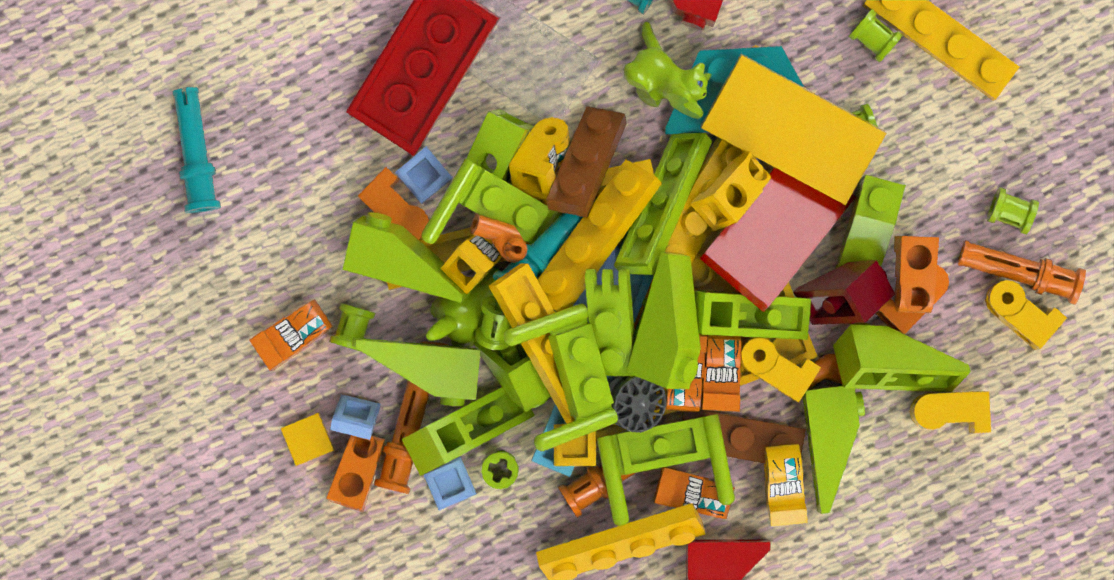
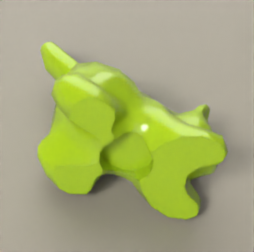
M644 22L642 25V38L647 48L640 50L635 59L624 66L625 79L630 85L636 87L639 98L647 105L659 107L663 99H668L670 105L676 110L692 118L700 119L703 116V110L697 104V101L706 97V88L711 74H704V63H699L689 70L679 68L662 50L650 22Z
M493 267L471 290L470 295L462 303L438 297L433 301L431 315L437 318L438 322L430 327L426 333V338L432 341L448 336L453 346H474L477 342L475 340L476 329L481 326L484 312L481 310L482 300L485 297L493 296L489 285L495 282L493 274L497 270L500 271V269Z

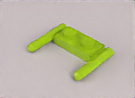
M465 158L425 226L421 237L429 244L435 243L458 203L479 215L514 225L523 240L531 246L561 213L548 210L547 205Z
M583 303L504 332V341L509 346H514L550 333L548 338L570 416L574 417L575 421L537 435L534 438V446L539 451L556 447L615 424L618 421L617 413L611 406L614 402L592 324L587 321L588 310Z
M718 414L658 425L641 433L628 431L597 438L613 523L617 526H622L629 522L621 475L710 458L720 504L730 505L735 500Z

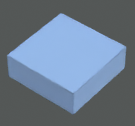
M427 146L395 172L421 204L453 179Z
M341 394L332 418L330 430L370 440L381 404Z
M461 456L424 474L438 510H442L477 494Z

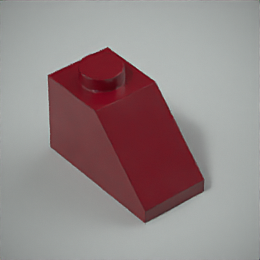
M877 260L848 262L797 287L793 291L794 295L798 298L811 299L809 321L812 325L865 323L895 295L887 279L886 272Z

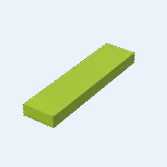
M678 133L671 135L654 173L662 185L630 227L614 263V267L618 272L620 269L629 270L630 274L655 275L660 254L666 250L712 141L706 133Z

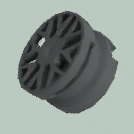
M611 376L607 379L614 402L611 406L618 416L616 425L630 432L641 433L650 430L660 421L665 412L667 401L663 387L636 376ZM656 405L660 407L659 413L654 412ZM647 419L649 421L648 426L644 423Z

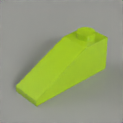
M864 175L860 179L836 268L848 262L877 260L879 265L882 266L906 185L869 175Z
M369 212L367 216L363 215L353 222L342 270L460 303L470 295V292L468 294L464 293L440 269L444 262L406 228L391 223V217Z
M661 252L626 373L666 389H689L698 371L697 360L701 350L691 257L684 254Z
M694 290L699 334L808 340L811 299L777 296L772 304L763 312L741 293Z
M868 323L850 324L833 345L843 388L953 392L971 372L968 364L888 326H875Z
M353 337V347L434 397H440V404L464 406L465 399L476 400L481 350L471 347Z
M843 385L809 389L802 397L817 512L820 514L830 513L860 426L859 416H865L862 392L843 388Z
M501 387L401 440L420 476L534 417L535 414L532 409L525 412L508 397Z

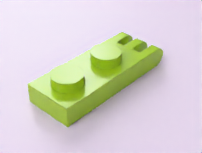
M586 269L585 286L588 320L592 324L606 376H634L626 373L635 343L629 270L620 269L618 273L619 285H614L613 270L603 269L602 285H598L596 269Z

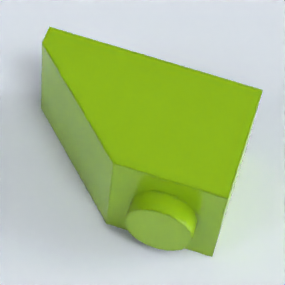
M477 342L474 344L475 348L481 350V358L508 397L525 412L543 405L551 397L521 343L509 346L504 350L488 349Z

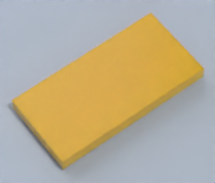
M740 54L701 124L702 129L745 152L750 151L756 158L844 205L847 204L887 134L877 126L743 54Z

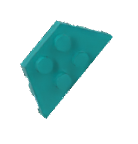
M782 46L700 50L692 68L699 63H704V74H711L706 88V97L697 101V104L703 110V116L700 119L692 118L674 108L665 127V134L708 132L701 128V124L740 54L747 56L804 88L805 86Z

